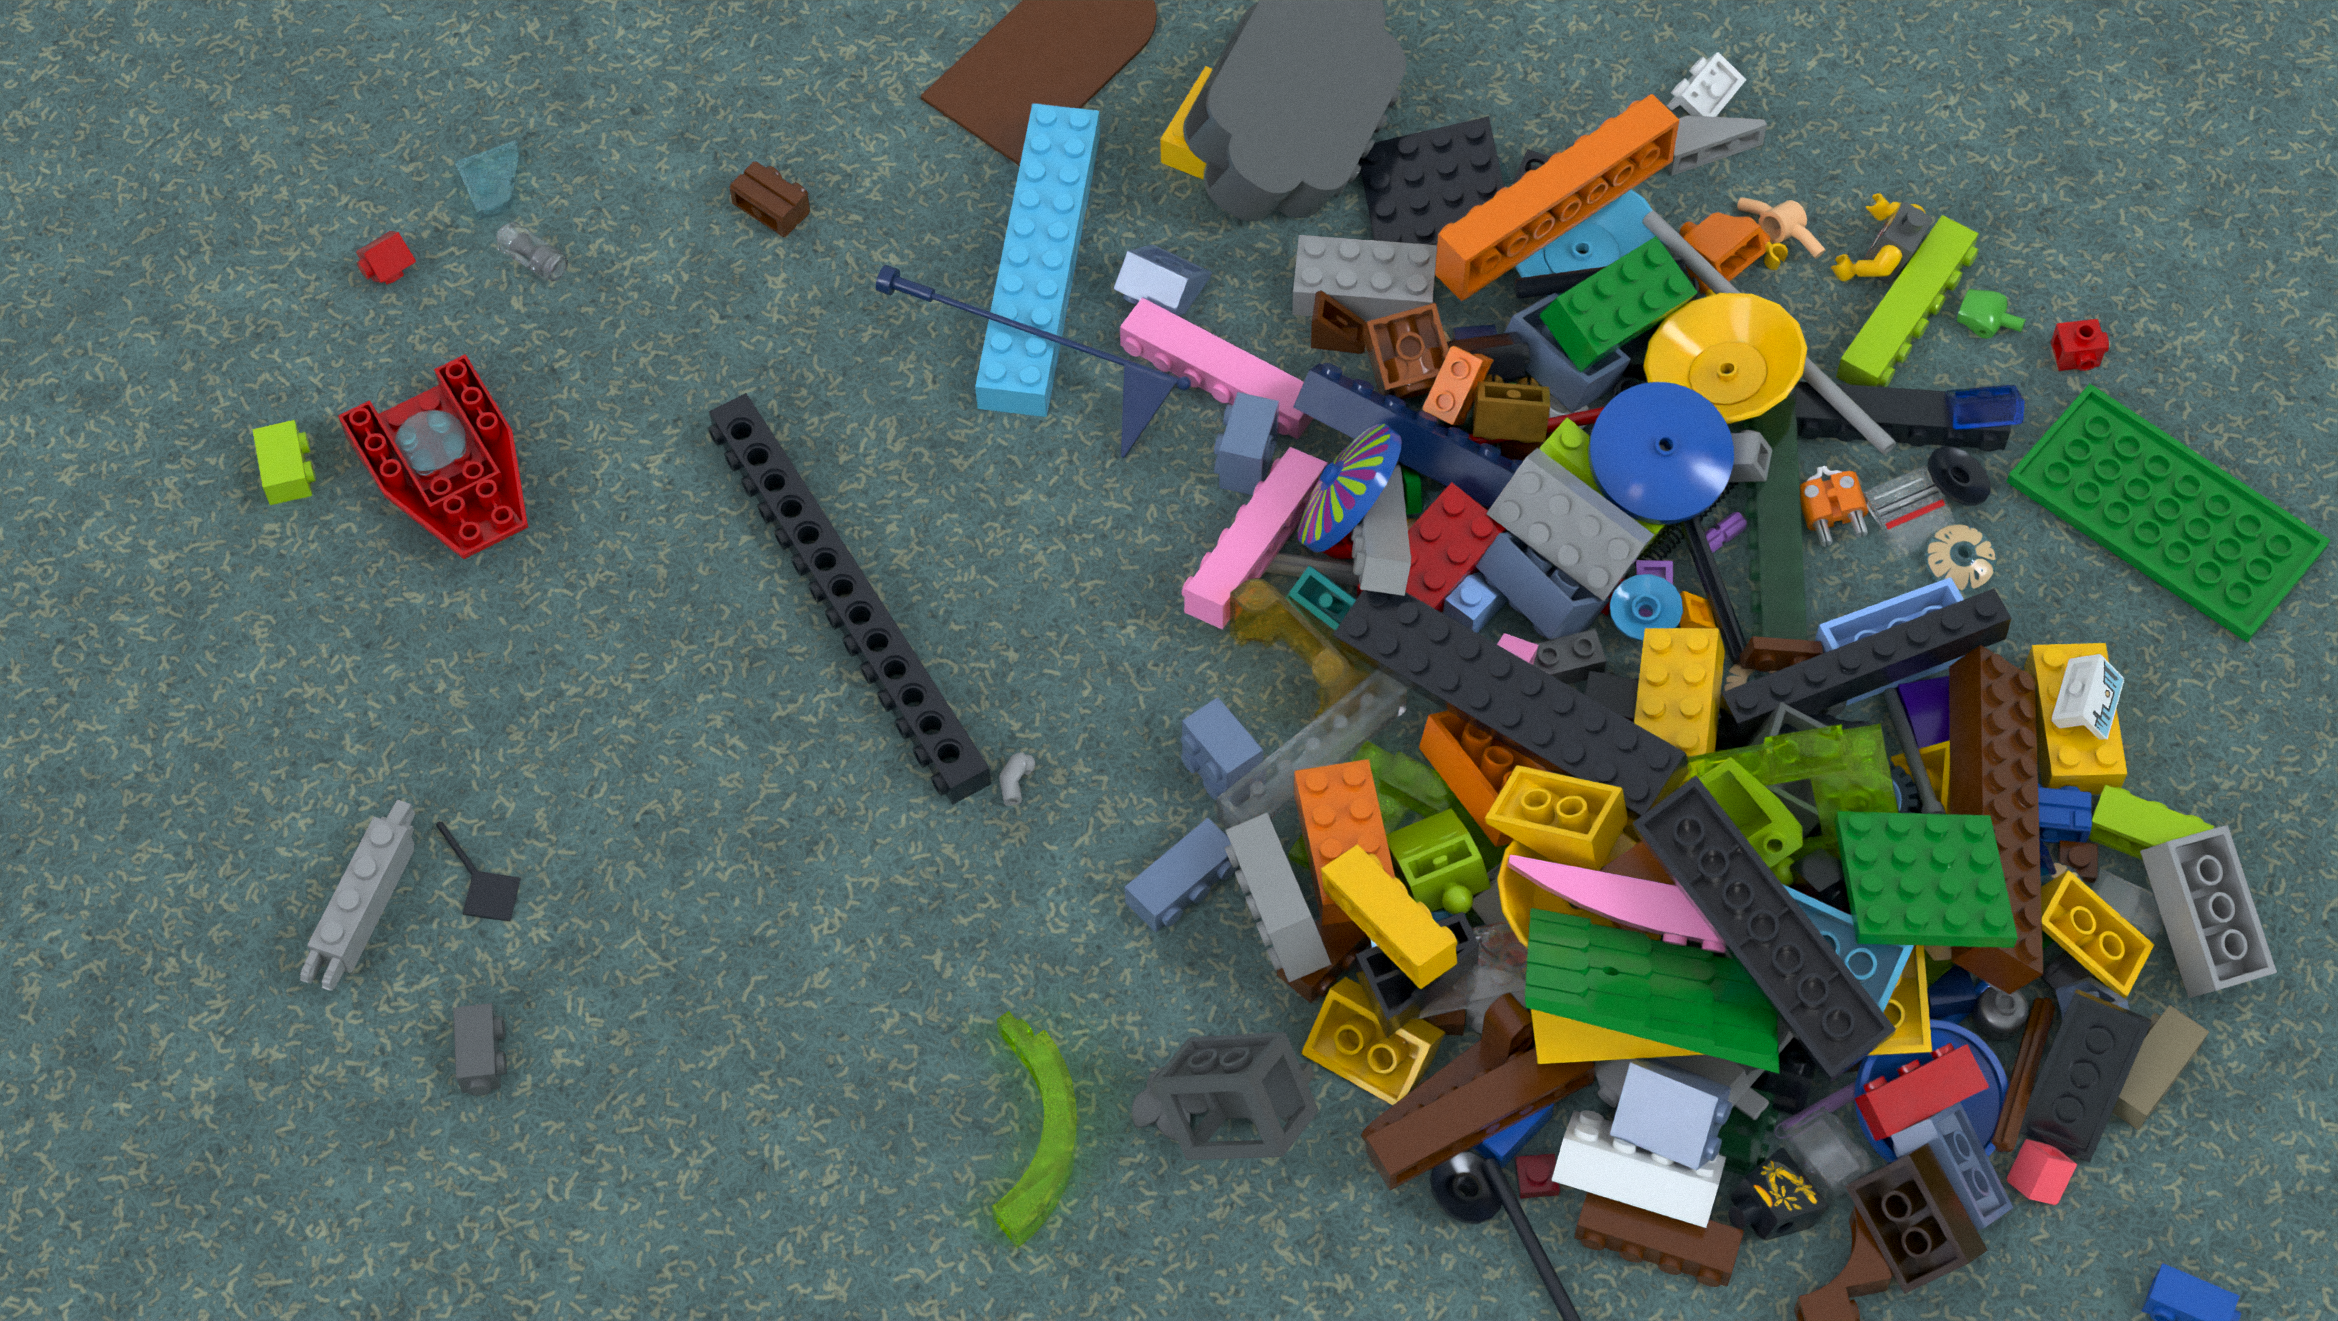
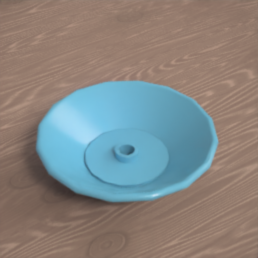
M1631 189L1516 265L1515 268L1521 278L1608 266L1655 237L1642 223L1644 217L1653 210L1645 198ZM1577 251H1584L1586 253L1580 254Z

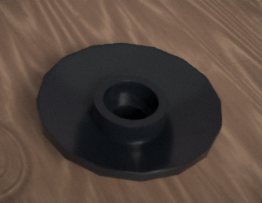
M1947 446L1935 449L1930 455L1928 471L1932 481L1943 494L1951 500L1966 506H1977L1986 501L1991 493L1990 480L1984 468L1975 458L1965 451Z
M1462 1152L1434 1167L1430 1176L1431 1192L1438 1206L1450 1217L1462 1223L1480 1224L1491 1220L1501 1209L1502 1203L1481 1165L1485 1159L1471 1152Z

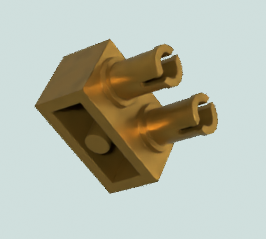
M1492 374L1487 375L1484 381L1477 382L1473 412V437H1482L1487 440L1508 439L1518 440L1523 443H1544L1550 412L1549 387L1539 386L1534 378H1531L1530 385H1527V377L1518 381L1517 384L1504 383L1498 375H1495V382H1492Z

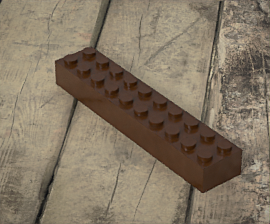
M1979 645L1949 666L1950 814L1991 816L2018 939L2014 948L1951 946V961L2010 995L2043 975L2035 678L2028 672L2022 671L2009 663L1999 654H1995L1984 646Z

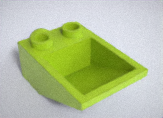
M1729 757L1700 777L1699 780L1781 884L1788 887L1793 884L1790 865L1795 861L1787 856L1802 847L1803 827L1777 796L1733 758Z
M1452 808L1386 834L1390 856L1410 897L1416 903L1419 901L1424 903L1430 912L1444 907L1452 915L1461 912L1466 914L1473 905V895L1491 888L1483 859L1470 833Z

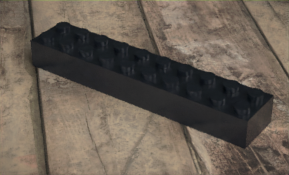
M1363 590L1333 634L1339 645L1346 652L1551 772L1623 788L1627 816L1635 821L1676 791L1692 768L1691 762L1684 751L1406 592L1403 596Z

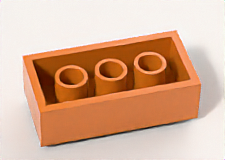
M1449 711L1428 715L1419 749L1494 846L1510 844L1514 840L1513 838L1486 823L1485 817L1517 765L1548 771L1543 766Z
M1369 759L1294 771V796L1322 925L1353 921L1324 892L1321 868L1358 844L1368 855L1370 853L1374 854L1382 863L1384 871L1392 879L1395 877Z

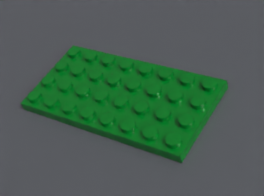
M2090 383L2009 473L2006 481L2247 643L2323 554L2331 541Z

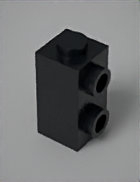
M1517 332L1447 341L1448 349L1452 346H1457L1471 354H1483L1493 359L1487 375L1492 374V381H1495V375L1500 376L1504 383L1513 382L1518 377H1525V364L1530 363L1529 347L1527 342L1523 343Z

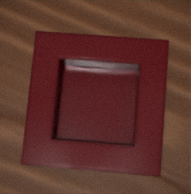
M1555 1153L1515 1157L1520 1199L1559 1195V1183L1552 1181L1556 1166Z

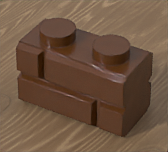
M754 161L744 170L743 175L740 174L730 184L732 204L782 237H786L810 213L808 193L805 188L796 182L790 184L772 166L764 167L757 161Z

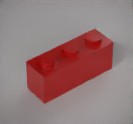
M1948 1043L1932 1051L1930 1054L1933 1060L1920 1065L1918 1059L1897 1068L1899 1076L1888 1082L1884 1076H1881L1863 1085L1866 1093L1855 1097L1854 1100L1875 1141L1887 1138L1989 1087L1967 1044L1954 1049L1952 1043Z

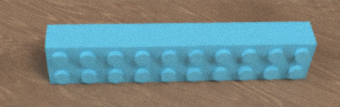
M1032 103L990 311L1060 337L1063 335L1100 141L1099 111ZM989 319L975 385L977 408L1047 417L1061 344Z

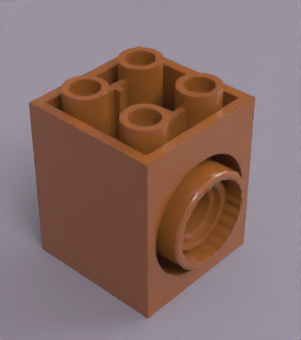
M1436 303L1367 321L1363 331V338L1380 394L1407 399L1430 392L1449 352Z

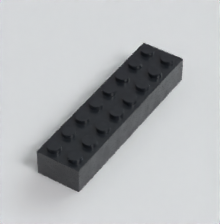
M1694 776L1632 823L1633 831L1830 1083L1895 1034L1896 1028L1697 776Z

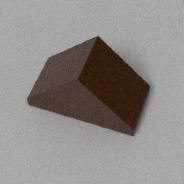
M1322 290L1316 292L1311 324V348L1357 354L1364 353L1365 341L1363 331L1366 321Z

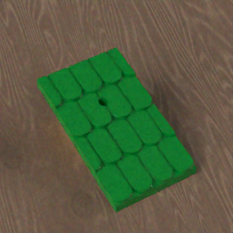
M1530 908L1525 1002L1526 1008L1531 1009L1538 1064L1709 1055L1779 1074L1777 1014L1734 959L1714 956V952L1701 948L1652 940L1640 932L1592 924L1590 918Z

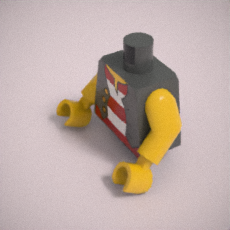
M1881 193L1874 194L1872 198L1876 204L1866 206V209L1878 221L1884 220L1887 217L1888 219L1863 260H1858L1856 264H1853L1847 254H1842L1835 259L1838 265L1831 266V269L1840 281L1845 282L1857 274L1858 277H1876L1882 282L1890 284L1917 249L1932 222L1931 217L1926 215L1924 209L1917 204H1909L1908 202H1892L1890 204Z

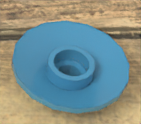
M1652 574L1635 575L1623 580L1614 590L1610 600V616L1616 628L1628 638L1641 642L1644 639L1645 628H1677L1683 614L1682 598L1676 587L1665 578ZM1647 609L1651 611L1652 615L1650 617H1643L1639 612Z

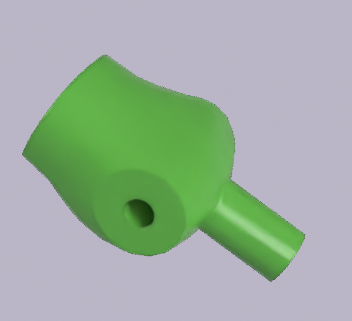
M1968 289L1958 313L1957 322L1967 326L1977 336L1989 339L1997 333L2000 326L2022 332L2026 319L2006 313L2008 301L2003 294L1990 290Z

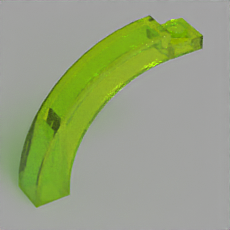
M1008 1010L996 1019L998 1034L1031 1074L1037 1085L1044 1108L1041 1139L1029 1168L1019 1182L1005 1196L991 1206L993 1220L1018 1249L1047 1221L1068 1185L1077 1152L1078 1120L1072 1079L1065 1060L1056 1044L1045 1029L1034 1036L1027 1022L1022 1018L1017 1020Z

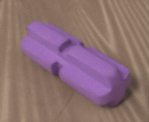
M1733 512L1717 523L1716 529L1710 528L1705 532L1712 553L1723 546V541L1725 543L1729 542L1746 529L1747 521L1739 512Z

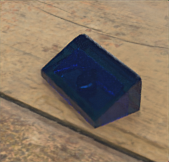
M2015 385L1945 391L1950 421L1956 430L2023 423L2025 400Z

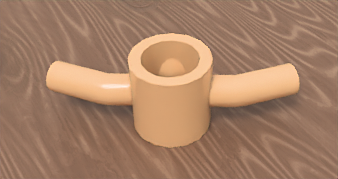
M1744 197L1739 199L1737 207L1740 211L1760 215L1758 224L1771 237V243H1780L1793 236L1803 244L1815 259L1826 251L1813 234L1805 228L1807 225L1806 212L1798 202L1787 200L1773 208L1762 201Z

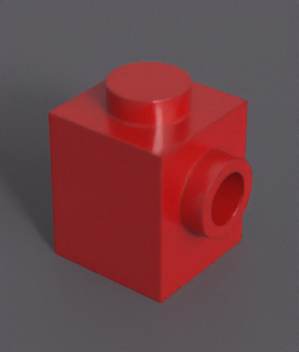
M389 231L356 251L360 259L357 262V266L367 280L371 278L374 282L382 283L385 281L386 285L403 277L404 273L402 270L416 262L400 233L396 231Z
M2098 319L2057 323L2050 342L2059 371L2073 369L2088 371L2099 367L2104 353H2107L2109 350L2107 333L2102 332Z

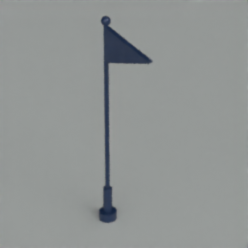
M884 265L878 274L876 281V291L891 296L897 290L928 302L936 300L1124 366L1122 458L1127 456L1175 385L1183 391L1188 390L1191 386V381L1186 376L1178 378L937 294L935 289L900 277V270L892 266Z

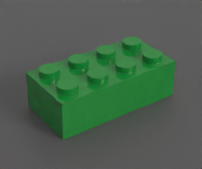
M1655 236L1556 297L1539 316L1581 373L1663 321L1666 317L1683 307L1698 292L1658 237Z

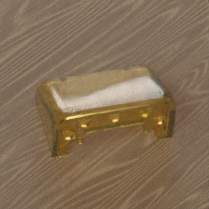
M1259 578L1249 579L1230 592V636L1241 647L1246 645L1248 641L1262 642L1267 649L1282 639L1312 669V676L1321 686L1316 691V698L1320 700V707L1315 713V721L1326 732L1372 696L1374 678L1370 671L1355 656L1343 650L1335 637L1305 607L1287 593Z

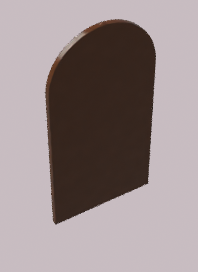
M1022 0L921 95V99L941 112L943 116L950 118L991 146L995 151L1000 152L1020 166L1032 103L1081 109L1148 44L1156 27L1155 1Z

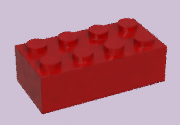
M1451 482L1408 530L1411 566L1405 592L1442 613L1445 599L1468 575L1479 572V569L1476 567L1477 563L1498 534L1506 533L1507 529L1486 514L1488 511ZM1360 583L1357 586V598L1363 591L1360 589Z

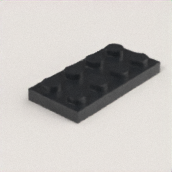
M2076 989L2030 1094L2019 1132L2090 1162L2151 1025V1019Z

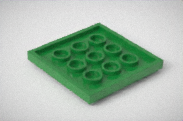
M1837 811L1834 824L1857 944L2015 947L2018 937L1990 815Z

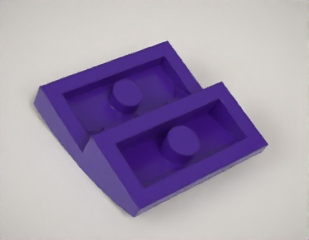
M1949 676L1898 684L1897 692L1918 749L1949 741Z

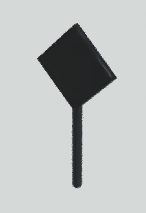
M441 821L437 822V828L472 875L463 915L510 922L521 878L478 871L444 823Z

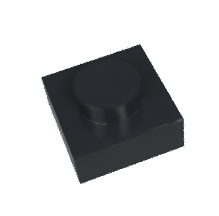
M2064 950L2043 971L2040 979L2056 992L2057 988L2089 976L2095 979L2096 976Z

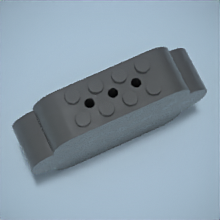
M1259 0L1257 4L1251 6L1243 14L1189 110L1183 125L1184 138L1189 149L1196 157L1206 163L1204 185L1211 199L1219 207L1245 221L1265 219L1275 209L1290 217L1306 218L1318 212L1332 196L1337 198L1347 182L1351 184L1361 169V166L1357 164L1360 157L1364 159L1374 145L1375 141L1370 138L1374 132L1378 133L1388 118L1384 114L1386 108H1391L1401 94L1397 87L1406 70V57L1401 45L1392 35L1383 30L1386 14L1381 0Z

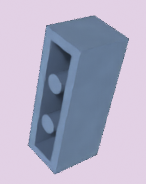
M1209 818L1205 819L1124 887L1125 903L1155 933L1163 926H1172L1180 919L1183 910L1189 904L1201 902L1208 895L1214 883L1220 878L1222 880L1228 879L1237 870L1238 867H1232L1224 848L1231 845L1228 836Z

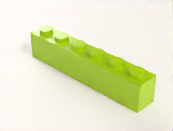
M1944 215L1939 218L1841 357L1836 378L1850 385L1887 387L1894 376L1895 369L1893 367L1897 361L1902 364L1904 363L1912 349L1910 343L1913 338L1920 339L1929 324V320H1927L1931 313L1934 315L1939 313L1946 299L1943 296L1948 289L1954 291L1963 274L1960 272L1964 265L1969 268L1976 259L1979 249L1975 245L1979 233Z

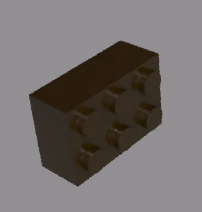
M1929 1143L1866 1173L1845 1186L1904 1294L1969 1264L1988 1251Z

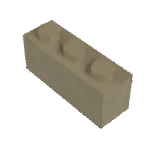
M2171 1005L2167 1007L2161 1016L2157 1013L2151 1016V1025L2112 1113L2137 1130H2140L2201 1048L2209 1034L2208 1030Z

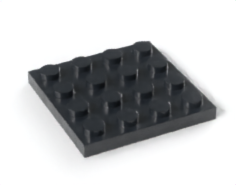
M1489 116L1374 142L1367 156L1364 159L1362 157L1359 159L1374 241L1437 245L1438 234L1444 226L1459 221L1474 206L1483 205L1492 199L1500 189L1504 188Z

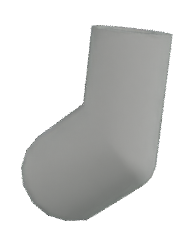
M1023 752L1012 755L999 775L1003 800L1006 806L1017 805L1022 802L1019 780L1023 774L1029 775L1035 769V760L1031 755H1025Z

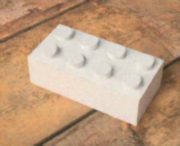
M1588 1110L1581 1112L1573 1111L1563 1137L1552 1181L1701 1227H1707L1726 1156L1720 1155L1718 1152L1714 1161H1708L1700 1169L1695 1170L1611 1136L1610 1131L1613 1122L1604 1120L1603 1116L1596 1112Z

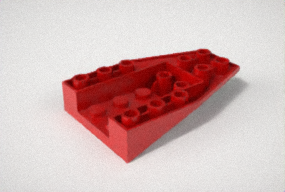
M464 354L435 368L434 372L439 385L379 414L369 400L338 415L346 439L384 497L462 559H466L528 528L513 431L470 360Z

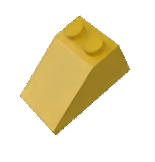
M1517 765L1487 813L1485 820L1488 825L1558 864L1600 871L1626 826L1628 816L1623 788Z
M1914 945L1884 1010L1885 1016L1896 1028L1895 1034L1867 1056L1932 1052L1924 945Z

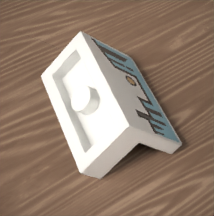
M2101 654L2069 659L2051 721L2059 729L2085 725L2099 740L2108 739L2124 683L2123 676Z

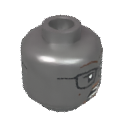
M1988 987L1980 995L1973 1010V1020L1977 1029L1984 1036L1994 1040H2005L2014 1036L2020 1030L2028 1015L2027 1001L2019 990L2009 995L2002 990L1997 992L1992 987Z

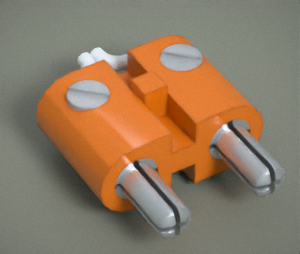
M1827 466L1818 467L1816 475L1810 477L1796 488L1808 529L1817 532L1821 546L1826 547V542L1828 546L1832 544L1829 528L1834 527V522L1842 520V524L1852 522L1856 537H1861V532L1863 537L1868 534L1863 517L1868 514L1869 510L1856 472L1830 471L1827 469ZM1822 471L1830 476L1831 480L1822 481Z

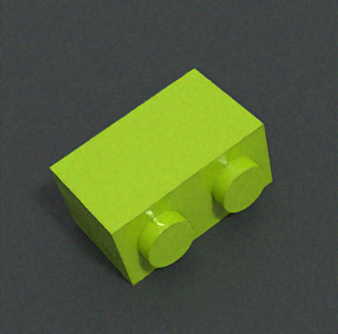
M295 420L252 429L262 487L269 504L274 505L312 496L310 483L315 482L316 477L312 462H306L305 454L311 452L306 432L299 433Z

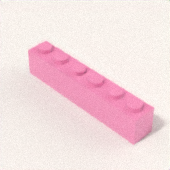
M1143 297L1120 326V346L1127 353L1135 357L1141 356L1147 359L1160 371H1169L1179 377H1188L1191 381V387L1202 388L1211 393L1221 403L1233 405L1237 392L1279 401L1278 433L1282 435L1289 434L1298 439L1313 419V417L1293 408L1304 383L1303 381Z
M1289 447L1282 458H1277L1274 461L1269 476L1264 482L1260 481L1257 484L1247 505L1243 504L1239 508L1235 522L1230 529L1225 528L1222 531L1213 552L1205 554L1196 575L1188 577L1182 589V596L1185 597L1184 613L1220 629L1225 627L1299 525L1306 503L1323 470L1328 466L1327 462L1292 447Z

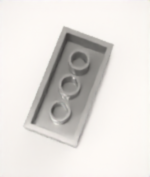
M1299 235L1292 315L1312 316L1316 292L1320 290L1366 321L1432 304L1437 245Z
M1538 448L1525 458L1486 513L1603 601L1614 591L1654 536L1653 533Z
M1268 813L1225 830L1231 845L1224 848L1233 868L1241 867V869L1235 871L1237 880L1243 894L1250 891L1252 893L1245 897L1254 920L1262 918V921L1257 922L1256 926L1265 947L1271 944L1274 946L1267 949L1275 971L1283 968L1288 982H1291L1332 965Z
M2228 825L2171 840L2140 851L2188 998L2277 973Z

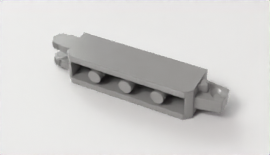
M397 800L387 818L383 816L381 819L373 817L307 945L310 953L301 970L300 981L311 984L322 964L328 967L322 979V988L333 991L343 972L350 973L354 970L413 854L415 844L411 836L414 828L410 825L415 812L411 804Z

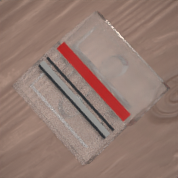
M1926 465L1863 493L1868 510L1880 526L1878 534L1896 561L1928 548L1930 543L1942 542V540L1934 535L1947 526L1957 525L1943 493L1932 481Z

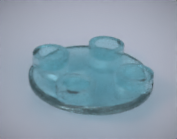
M440 410L423 411L409 417L399 427L394 441L409 467L413 468L420 475H428L434 470L443 468L455 459L462 457L466 452V435L463 425L452 414Z

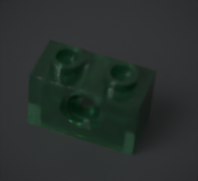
M1752 1087L1750 1088L1769 1101L1766 1109L1761 1112L1757 1119L1753 1120L1733 1106L1728 1120L1724 1125H1721L1717 1136L1722 1140L1719 1155L1726 1157L1723 1170L1747 1176L1756 1166H1759L1766 1160L1770 1145L1762 1143L1765 1131L1773 1133L1779 1110L1772 1108L1776 1094ZM1738 1126H1746L1750 1128L1754 1134L1750 1136H1744L1738 1133L1735 1128Z

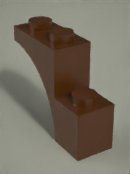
M1854 1206L1849 1218L1852 1245L1847 1265L1835 1279L1824 1287L1798 1297L1794 1307L1797 1321H1860L1857 1303L1854 1299L1849 1300V1298L1887 1291L1894 1274L1856 1206Z

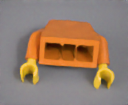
M1719 212L1712 213L1699 225L1692 222L1684 223L1679 232L1728 281H1731L1765 252L1767 254L1764 257V263L1771 270H1777L1781 264L1780 260L1784 262L1788 255L1787 247L1781 243L1772 244L1770 242L1771 237L1751 217H1733ZM1686 266V270L1691 280L1694 277L1699 282L1698 291L1700 292V294L1705 293L1706 296L1715 295V293L1691 269H1689Z

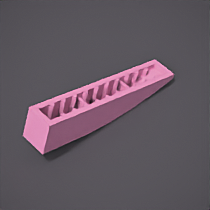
M1510 855L1508 858L1507 866L1542 889L1579 908L1623 925L1663 935L1662 941L1665 943L1686 946V941L1690 940L1701 942V949L1725 953V947L1677 886L1516 855Z

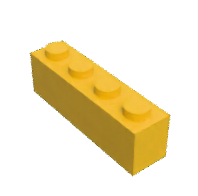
M1357 844L1321 868L1324 892L1420 989L1457 964L1456 946L1458 943L1452 931L1446 926L1440 927L1433 920L1432 914L1426 905L1420 901L1416 903L1408 895V891L1401 880L1397 877L1392 879L1384 871L1382 863L1374 854L1370 853L1368 855Z

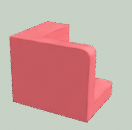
M2025 1139L2007 1176V1182L2028 1199L2057 1205L2077 1164L2051 1145Z

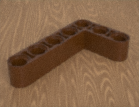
M1508 992L1500 996L1485 1012L1481 1039L1373 1120L1364 1129L1361 1138L1366 1143V1137L1369 1136L1371 1130L1385 1122L1392 1124L1403 1118L1410 1108L1418 1104L1426 1106L1437 1100L1444 1090L1452 1086L1460 1088L1471 1082L1478 1072L1486 1068L1494 1070L1505 1064V1061L1512 1054L1521 1050L1528 1052L1533 1049L1534 1030L1532 1015L1512 993Z

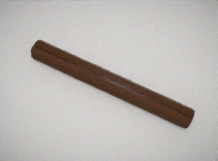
M2037 997L2033 1000L1991 1141L1995 1146V1150L2001 1153L2003 1151L2012 1152L2017 1142L2055 1011L2052 999L2048 997L2044 999Z

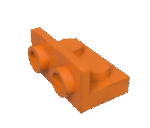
M1457 346L1450 347L1423 405V411L1451 425L1464 424L1475 401L1477 382L1484 381L1493 359L1483 354H1471Z

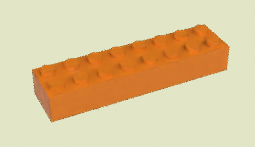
M1650 94L1641 101L1633 102L1625 112L1615 118L1607 119L1599 129L1590 135L1581 136L1573 146L1564 152L1555 153L1549 158L1547 163L1536 170L1526 172L1518 182L1509 188L1504 187L1500 189L1492 199L1483 205L1474 206L1459 221L1444 226L1438 234L1435 275L1461 301H1464L1673 162L1679 119L1653 94Z

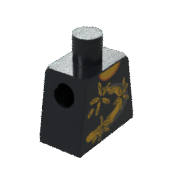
M1782 1147L1740 1182L1731 1194V1201L1734 1206L1729 1208L1728 1216L1734 1227L1743 1229L1750 1225L1760 1239L1767 1241L1810 1229L1828 1209L1829 1205L1784 1147Z

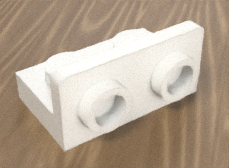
M1719 52L1707 60L1701 57L1690 68L1689 72L1692 74L1690 79L1684 78L1671 91L1675 97L1667 107L1673 110L1681 105L1691 116L1716 117L1746 79Z

